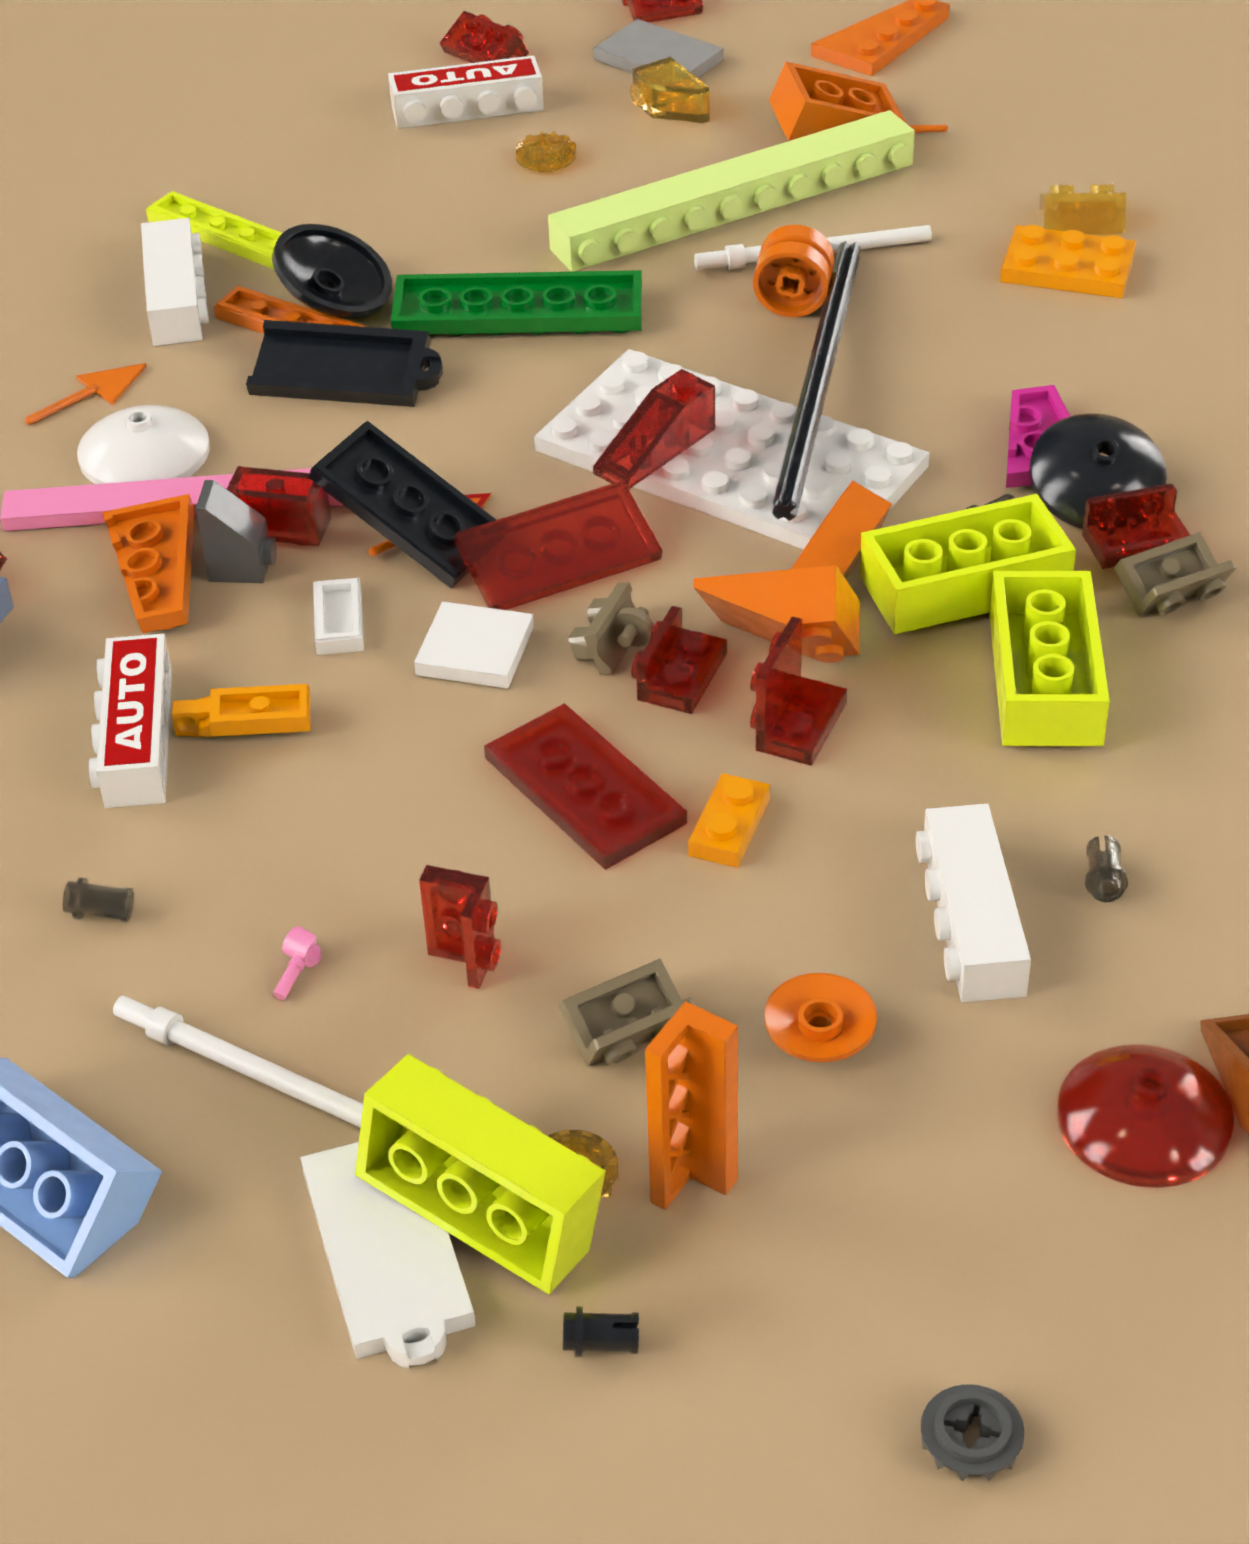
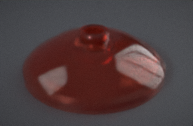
M1142 1044L1120 1045L1089 1055L1076 1064L1068 1073L1062 1083L1058 1097L1057 1119L1059 1128L1073 1153L1099 1174L1132 1186L1148 1188L1171 1187L1200 1178L1222 1160L1230 1145L1234 1128L1231 1101L1216 1077L1193 1059L1179 1052L1158 1046Z

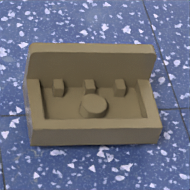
M1200 532L1121 559L1114 567L1139 616L1157 610L1160 615L1168 614L1180 608L1186 600L1198 596L1200 601L1210 599L1226 588L1224 582L1236 569L1231 560L1217 564Z
M660 958L562 1000L559 1009L587 1065L590 1066L604 1059L607 1065H613L629 1058L638 1051L636 1045L656 1037L685 1001L693 1005L695 1004L691 998L682 1001Z

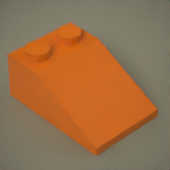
M785 61L769 99L788 141L888 110L892 111L906 123L886 84Z
M836 565L693 578V588L721 622L820 662H840L844 660V656L859 655L860 600Z

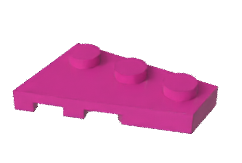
M1055 385L1012 390L1006 488L1032 485L1029 475V464L1037 440L1051 425L1066 417H1070Z

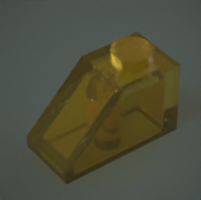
M672 57L632 69L633 84L630 87L631 98L634 104L650 117L695 123L710 121L709 87Z

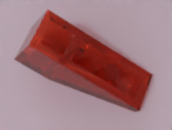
M680 369L652 388L593 465V474L624 491H628L714 431L715 385Z

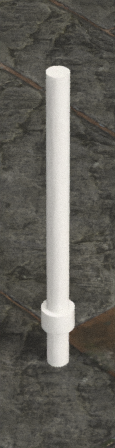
M930 225L826 237V239L831 244L834 253H837L839 245L844 241L850 245L856 242L860 246V250L931 241L932 231ZM743 244L725 246V250L694 254L696 270L727 266L728 270L742 269L746 267V264L758 262L761 246L744 248Z
M125 995L120 996L115 1002L113 1014L145 1029L147 1037L167 1046L176 1043L359 1128L361 1127L363 1103L186 1024L182 1015L165 1007L159 1006L153 1009Z

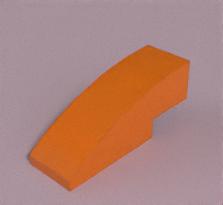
M852 480L791 569L836 565L844 578L847 579L860 558L861 533L880 529L892 503Z

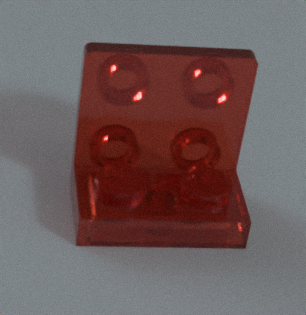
M792 616L783 632L777 631L774 634L769 655L765 662H758L753 670L750 689L756 692V703L752 710L750 727L756 729L755 751L812 766L847 704V688L801 677L802 618Z

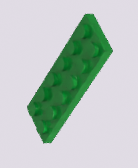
M642 270L397 275L391 314V329L429 331V334H448L450 336L473 333H488L491 335L531 333L540 335L547 332L583 334L589 331H613L616 333L642 331Z

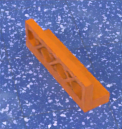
M685 1001L645 1049L650 1202L664 1210L667 1209L690 1178L725 1196L738 1180V1026Z

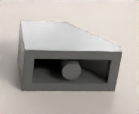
M205 480L196 506V513L209 582L264 583L268 565L275 564L277 555L276 539L268 535L266 518L215 480Z

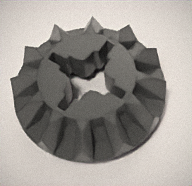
M965 1384L947 1388L929 1401L921 1418L922 1448L928 1450L934 1457L937 1469L947 1467L956 1471L961 1481L969 1475H984L990 1481L997 1471L1003 1468L1012 1469L1017 1455L1023 1449L1024 1424L1019 1411L1004 1395L988 1387ZM973 1416L979 1417L978 1426L980 1427L981 1437L976 1441V1445H972V1449L966 1448V1444L963 1443V1433L967 1430L968 1424H972Z

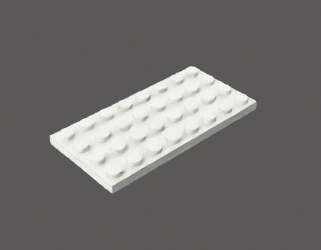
M630 349L621 355L534 436V446L537 452L803 550L852 480L892 503V508L929 467L930 453L907 443L898 442L872 433L867 429L857 428L834 420L829 416L821 415L797 516L790 521L784 517L777 519L772 514L774 507L773 499L797 407L791 403L781 402L758 394L753 390L744 389L720 381L715 377L706 376L685 369L680 365L671 364Z

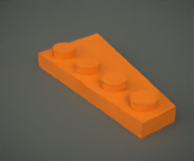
M907 0L811 43V57L873 76L948 19L950 4L937 0Z
M190 494L102 512L142 634L157 630H169L176 626L188 624L195 511Z

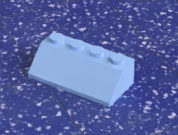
M0 1058V1226L64 1276L74 1278L138 1224L161 1176L162 1170L8 1058Z

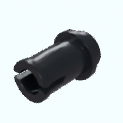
M576 1306V1313L564 1312L563 1351H575V1357H581L582 1351L631 1352V1354H637L639 1345V1328H637V1325H639V1313H583V1307Z

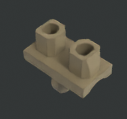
M630 582L617 583L608 598H594L587 608V618L590 622L589 627H575L568 637V642L577 660H594L600 674L613 673L630 645L644 646L654 634V624L649 617L648 610L643 607L636 608L632 603L631 593L633 589Z

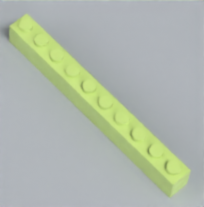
M888 110L548 215L550 250L570 271H577L913 165L915 130L892 111Z

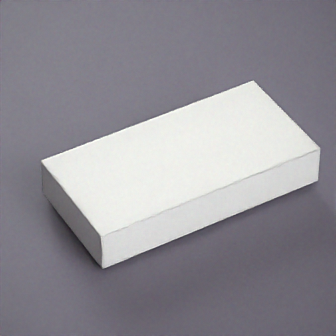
M360 578L313 582L316 655L364 651Z

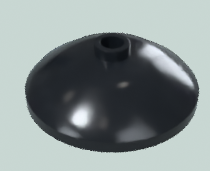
M303 224L284 231L274 246L272 262L278 278L297 300L313 310L339 318L363 317L380 310L390 296L392 277L386 263L371 246L351 233L327 225Z
M1098 413L1073 415L1051 425L1037 440L1029 464V475L1033 490L1038 494L1047 509L1054 516L1072 526L1095 532L1124 530L1145 520L1160 503L1167 480L1163 456L1157 445L1145 432L1126 420Z

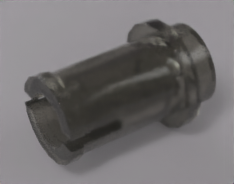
M1104 835L1106 850L1100 851L1099 836L1091 839L1086 846L1089 871L1085 876V886L1087 891L1096 900L1112 902L1119 899L1128 887V876L1126 871L1121 868V846L1119 841L1114 837Z
M79 877L77 882L68 881L63 894V911L65 913H72L74 919H82L84 915L128 922L132 915L134 906L133 888L89 884L87 878Z

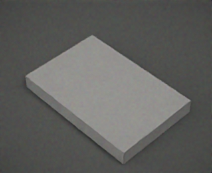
M639 19L634 20L593 48L596 61L678 90H682L724 60V48Z

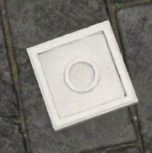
M442 601L414 661L415 675L508 689L534 628L533 614Z

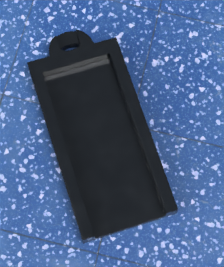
M265 320L262 327L264 338L253 375L248 376L246 386L249 395L415 407L419 391L431 389L439 384L443 374V365L438 352L430 349L429 331Z

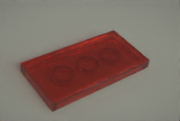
M624 480L460 531L455 535V544L488 608L508 610L661 560L663 552Z
M565 703L484 745L485 759L605 870L687 824L686 809Z

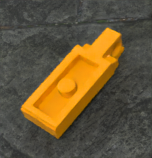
M290 684L215 688L210 690V696L194 700H175L172 707L175 736L214 737L311 731L310 685Z

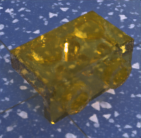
M1114 184L1090 185V193H1074V185H1050V193H1040V210H1044V229L1058 231L1078 230L1084 234H1122L1125 232L1126 193L1114 192Z

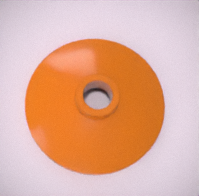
M808 973L785 981L772 992L765 1006L764 1022L769 1037L787 1054L810 1062H834L855 1055L871 1041L877 1026V1010L868 992L854 981L830 973Z

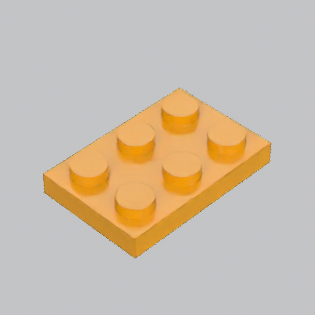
M1016 225L1001 267L1000 282L1123 299L1135 256L1136 241L1127 240L1117 235L1104 237L1084 234L1078 230L1058 231L1044 229L1038 225Z

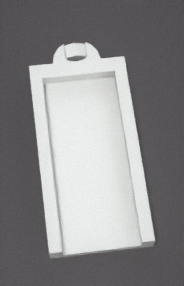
M359 1142L300 1157L304 1178L356 1360L387 1351L393 1362L405 1368H409V1365L425 1364L435 1358L437 1361L443 1355L446 1348V1334L476 1326L474 1310L448 1232L355 1175Z

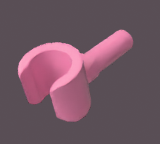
M300 926L290 930L283 942V952L292 959L289 961L286 971L273 992V996L282 1001L286 999L304 967L311 968L318 964L321 959V949L316 944L315 934Z

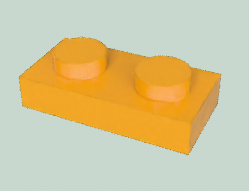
M722 773L688 840V856L738 868L770 800V784Z

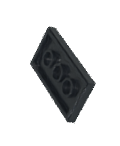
M369 421L363 423L311 467L308 476L310 480L451 589L505 539L509 530Z

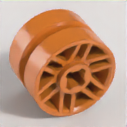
M793 224L779 227L765 238L753 276L755 295L765 308L784 317H802L813 313L823 304L828 293L835 260L833 248L826 237L811 227Z

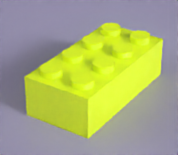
M1038 494L862 532L859 577L893 634H899L989 613L993 571H1074L1076 548Z
M993 571L989 618L1002 746H1104L1110 699L1091 571Z
M410 1054L402 1058L364 1093L355 1169L357 1177L548 1295L589 1252L606 1170L592 1163L587 1157L568 1149L543 1134L538 1128L526 1124L494 1105L489 1099L477 1095L445 1076L440 1070L428 1066Z

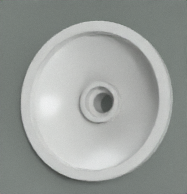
M140 405L118 410L96 422L82 437L78 445L77 457L82 473L94 484L186 478L193 475L205 463L209 454L210 443L206 428L194 416L174 407Z

